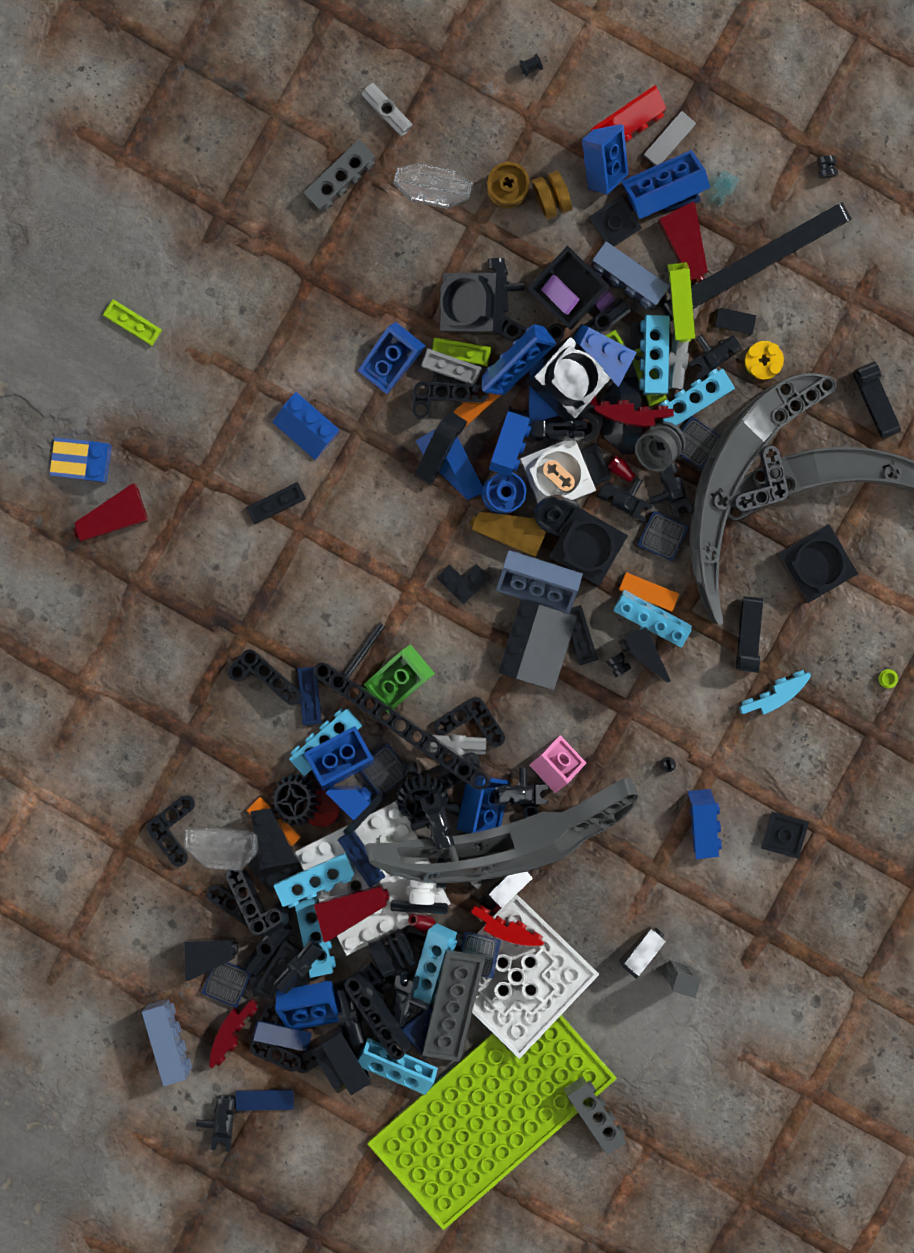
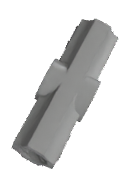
M374 83L368 85L361 93L363 98L400 137L412 128L413 124ZM390 106L392 108L391 113H383V107Z
M674 331L672 334L671 351L669 350L668 389L682 390L684 374L688 365L689 353L687 352L689 342L681 343L679 340H675Z
M452 734L449 736L433 735L460 755L469 752L482 755L486 752V738ZM433 742L430 744L429 750L436 752L438 746Z

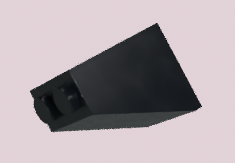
M201 938L185 941V981H190L234 959L239 954V943L235 942V938Z

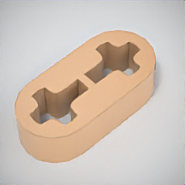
M550 460L545 463L543 473L560 490L570 491L574 487L575 480L573 476L558 462ZM547 465H556L555 470L559 475L556 476L554 473L548 474ZM562 476L564 479L569 478V483L571 486L562 487L561 484L563 482L559 479V477Z

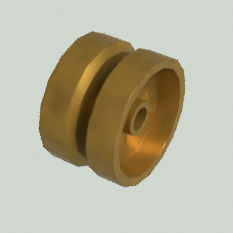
M503 162L495 166L490 172L487 181V191L491 201L498 207L505 209L516 208L521 205L528 196L530 185L528 173L522 166L514 162ZM505 184H511V188L505 186Z
M558 170L548 174V184L543 177L532 180L537 201L546 220L557 216L556 206L563 214L573 209L568 189Z

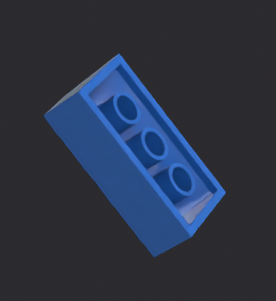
M692 150L621 181L631 206L639 219L710 188L706 170Z
M536 324L530 326L526 333L517 339L508 351L501 354L499 360L489 366L486 373L482 376V390L487 393L504 396L557 344L546 328Z

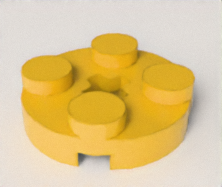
M760 341L749 348L745 355L744 363L746 370L752 376L759 380H768L781 371L784 357L777 344L770 341ZM762 355H765L766 358H769V362H767L766 366H763L762 362L759 363V359L762 358Z

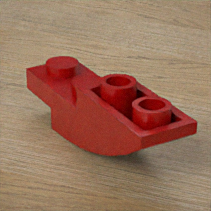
M476 905L471 913L487 923L483 930L499 939L526 946H543L545 943L542 940L543 936L536 931L529 932L526 930L527 925L519 920L516 922L511 921L509 926L505 925L506 920L498 915L496 918L489 914L490 910L483 905H480V907Z

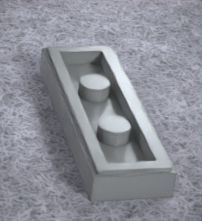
M681 111L643 156L655 166L663 163L696 123Z
M428 348L421 367L474 385L477 383L482 368Z

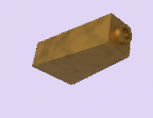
M479 512L478 516L473 515L470 525L473 526L472 531L532 557H536L546 534V531L538 526L535 518Z

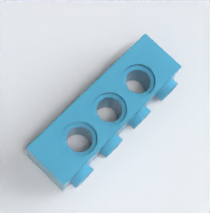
M646 315L644 320H641L640 331L644 332L643 340L640 341V351H643V359H640V370L643 371V378L639 380V388L642 390V395L668 394L670 316ZM650 332H657L659 335V340H652L650 338ZM650 351H656L658 353V360H652L650 358ZM650 370L657 371V379L654 380L650 378Z
M714 369L707 374L708 378L701 381L699 379L691 384L692 388L687 392L683 389L674 395L675 399L671 402L667 399L658 406H668V409H673L674 404H680L683 407L682 413L677 414L674 412L673 418L661 419V421L671 422L677 426L734 390L735 387L723 369L720 371ZM712 383L715 386V392H707L706 384ZM690 394H697L699 402L692 403L689 399Z
M623 590L615 604L614 612L642 627H647L649 631L681 648L691 632L692 625L626 590Z
M341 708L334 714L335 719L331 723L327 720L319 727L321 731L316 736L312 733L305 739L307 744L302 748L298 745L290 752L292 757L289 760L303 776L312 770L304 755L305 750L320 745V737L322 735H327L331 739L341 734L334 730L336 723H342L345 727L344 731L354 726L358 730L363 726L349 708L346 710Z
M345 852L275 883L274 888L282 906L288 905L291 908L299 904L298 900L306 898V900L317 896L316 892L324 890V892L335 888L334 884L341 882L345 884L353 880L352 876L355 875V871ZM336 869L339 874L338 877H329L328 870ZM313 876L318 877L321 884L313 886L310 883V878ZM293 885H301L303 892L300 894L294 893L292 890Z
M317 896L306 900V898L298 900L299 904L295 905L303 946L305 947L308 942L313 940L311 933L317 931L321 934V939L314 941L322 946L325 953V958H317L311 965L312 968L309 971L310 978L331 974L334 971V967H336L335 957L330 954L332 942L330 940L324 943L318 919L314 922L307 919L308 913L313 912L316 914L314 904L319 902Z
M438 923L428 930L415 977L419 976L420 980L418 989L414 992V997L428 1003L429 1006L435 1000L446 950L453 951L457 944L455 940L457 932Z
M369 1038L361 1047L357 1058L363 1069L424 1095L427 1094L434 1084L438 1069L407 1054L403 1058L395 1060L389 1056L381 1043Z

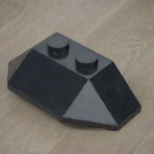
M638 377L623 378L619 387L613 384L603 394L601 402H609L610 405H615L617 401L629 400V404L634 403V411H637V408L641 407ZM603 417V437L622 455L636 454L635 445L642 436V427L619 424Z

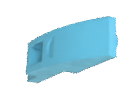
M804 670L793 673L794 677L786 679V677L775 680L776 684L771 685L774 693L771 694V691L760 694V698L756 700L749 698L741 701L742 705L738 706L740 713L745 714L759 708L761 714H767L791 700L805 686L811 677L810 672L804 673Z

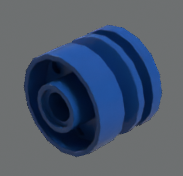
M497 473L483 485L481 492L482 502L492 513L508 514L519 508L525 501V483L515 473H512L511 477ZM501 489L506 492V497L502 496Z

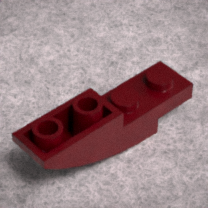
M629 400L617 401L615 405H610L609 402H598V406H594V412L619 424L634 427H654V419L674 417V410L668 409V406H657V410H649V407H638L637 411H634V403L629 404Z
M253 997L241 1011L234 1007L227 1015L212 1046L210 1068H213L215 1065L219 1067L226 1059L225 1053L228 1050L232 1052L239 1044L237 1042L239 1036L234 1031L239 1032L245 1025L243 1022L247 1016L251 1018L258 1010L256 1008L258 1001Z

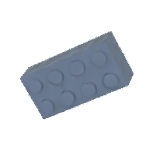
M608 242L604 243L590 266L600 277L603 275L609 279L607 282L615 288L618 286L624 290L623 293L627 297L639 300V305L646 310H654L670 287Z
M509 550L496 591L569 614L583 574Z
M169 999L149 1004L142 1011L163 1086L186 1080L192 1069L191 1060L186 1058L185 1051H187L186 1043L184 1040H181L179 1034L181 1033L179 1021L176 1022L174 1017L176 1009Z

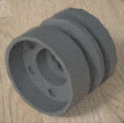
M658 422L638 439L635 445V453L639 462L644 467L652 471H662L669 467L683 453L686 440L678 426L671 422Z

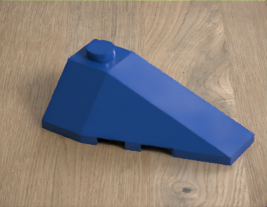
M436 429L416 440L423 455ZM457 437L439 473L467 500H470L480 495L483 487Z

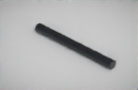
M380 622L344 671L345 675L348 677L352 675L386 626ZM341 677L336 682L337 687H341L343 685V679Z

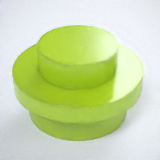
M885 669L879 674L878 680L882 687L893 688L898 682V675L891 669Z

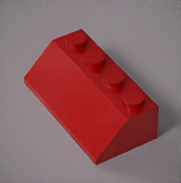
M654 85L591 128L590 132L594 129L621 124L624 125L626 144L633 138V134L636 132L640 134L649 127V123L660 121L665 116L664 113L667 108L657 86Z

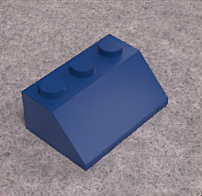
M619 124L594 129L582 140L588 189L607 195L629 175L624 125Z
M297 392L284 404L272 421L273 424L314 460L323 453L341 432Z
M356 726L304 753L323 791L374 764V759Z
M481 775L478 776L477 784L483 786L485 778ZM490 777V786L483 790H477L466 783L456 829L466 833H475L500 827L505 805L494 804L493 792L495 787L510 784V781Z
M359 785L332 786L326 792L353 820L372 801V793L365 786L363 788Z
M323 981L292 988L287 994L276 991L275 1011L285 1026L296 1029L339 1022V1007L334 992L336 988L331 981Z

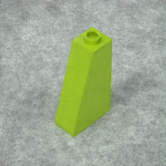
M687 262L667 264L675 340H679L681 343L690 342L691 339L695 338L690 269Z

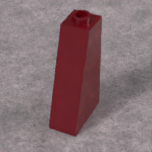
M693 201L663 216L658 220V224L678 263L687 262L690 269V281H694L697 284L705 279L704 276L708 273L696 205Z
M135 483L129 485L74 522L75 528H73L76 539L79 538L80 541L84 542L149 521L138 485Z
M381 884L315 902L314 908L324 943L387 906V900L390 899L387 888L384 889Z

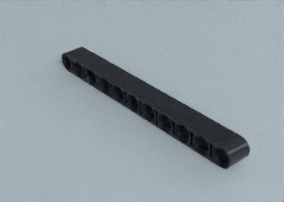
M841 202L693 285L691 287L693 309L850 221L852 217L844 203ZM670 298L660 305L665 315L670 316L669 322L673 321Z
M318 663L314 667V675L317 679L477 790H483L490 786L491 778L486 772L329 663ZM326 666L328 673L323 677L321 669ZM339 677L343 679V685L341 687H337L336 680ZM354 688L359 690L357 698H353L351 695ZM369 699H373L375 702L372 709L367 707ZM386 709L390 712L388 720H384L382 716L383 711ZM403 720L406 723V728L400 731L398 723ZM417 731L422 735L419 742L414 740V733ZM433 742L438 746L435 753L429 750V746ZM448 753L453 755V762L451 764H447L445 761V756ZM464 764L469 767L467 775L461 773V767ZM480 775L485 778L483 786H479L476 782L477 777Z

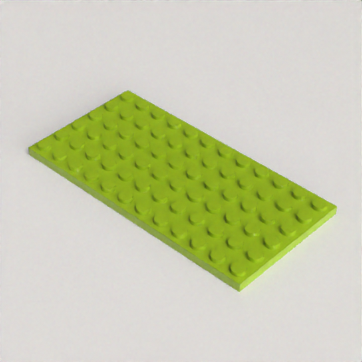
M561 1014L520 1059L494 1033L490 1034L434 1083L426 1095L422 1094L370 1139L367 1144L442 1230H445L578 1113L566 1095L564 1088L583 1076L586 1082L589 1080L592 1082L596 1089L594 1094L597 1097L617 1077ZM590 1098L584 1099L583 1102H588Z

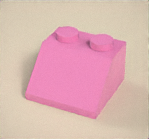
M560 735L529 766L556 793L573 779L586 762Z

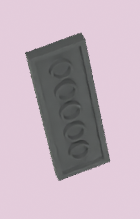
M446 950L422 1056L460 1062L485 963V956Z

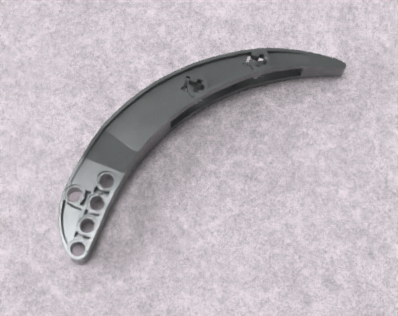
M815 373L793 375L767 388L731 420L716 442L704 465L693 502L690 527V554L693 573L701 600L714 624H723L719 597V559L724 527L733 498L745 474L759 456L761 449L767 446L776 432L836 389V381L830 376ZM824 380L828 383L827 390H824L822 387ZM782 385H785L787 388L785 394L781 393L780 388ZM808 391L812 393L810 401L806 397ZM792 401L797 405L795 411L790 407ZM777 411L781 415L779 421H776L774 417Z
M836 447L815 449L781 458L785 478L791 484L788 495L813 487L841 483L878 484L914 493V461L891 453L865 448ZM776 462L768 463V466L772 464L776 465ZM763 467L746 475L735 495L767 486L766 480L763 482L756 480L757 472L764 474ZM772 468L770 470V477L772 479L777 478L779 472L776 468ZM779 481V482H772V485H773V484L777 485V483H781V482H780V481ZM777 487L775 495H779L780 493H782V489H778ZM758 492L756 500L761 503L764 501L765 495L763 492ZM741 497L739 505H742L744 507V503H746L748 499H742ZM765 506L748 511H739L737 517H733L729 510L727 518L731 521H736Z
M623 778L562 813L541 812L500 827L453 836L455 845L445 849L437 850L432 839L368 843L365 845L369 863L399 877L418 882L454 883L508 876L566 858L587 839L607 830L626 817L634 808L638 800V794L631 778ZM514 848V849H512V850L505 851V852H502V853H498V854H494V855H489V856H485V857H480V858H475V859H469V860L459 861V858H458V857H466V856H474V855H481V854L493 853V852H498V851H503V850H507V849ZM400 856L450 858L451 862L402 864Z

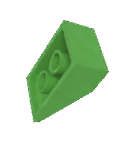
M410 644L392 658L364 685L371 693L395 709L435 673Z

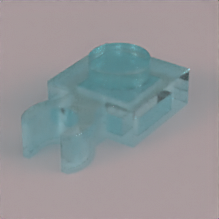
M723 170L714 186L719 191L713 195L711 202L716 197H720L721 203L719 206H722L725 194L729 196L733 194L740 178Z

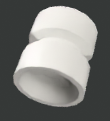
M411 880L410 886L413 890L410 891L409 903L420 905L434 904L435 892L432 891V888L435 887V883Z

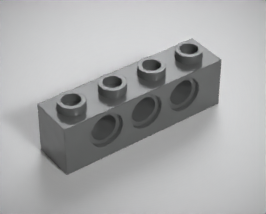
M359 139L303 192L304 196L320 213L323 210L327 211L334 204L332 201L337 196L341 198L347 192L346 188L351 183L353 185L361 179V174L365 170L369 171L375 165V155ZM358 160L360 166L358 168L350 167L351 161ZM340 173L346 175V179L342 182L336 180V176ZM324 187H331V194L324 195L322 193Z
M670 961L669 965L666 964L663 975L671 990L696 998L701 979L694 968L675 961Z
M582 1076L564 1088L566 1095L606 1155H609L626 1143L623 1137L626 1135L620 1125L616 1126L613 1121L616 1120L610 1110L606 1112L604 1109L606 1104L600 1095L596 1097L594 1094L596 1089L590 1080L586 1082ZM590 1098L588 1102H583L584 1099ZM600 1112L599 1116L593 1117L595 1113ZM610 1127L608 1131L603 1132L605 1128Z

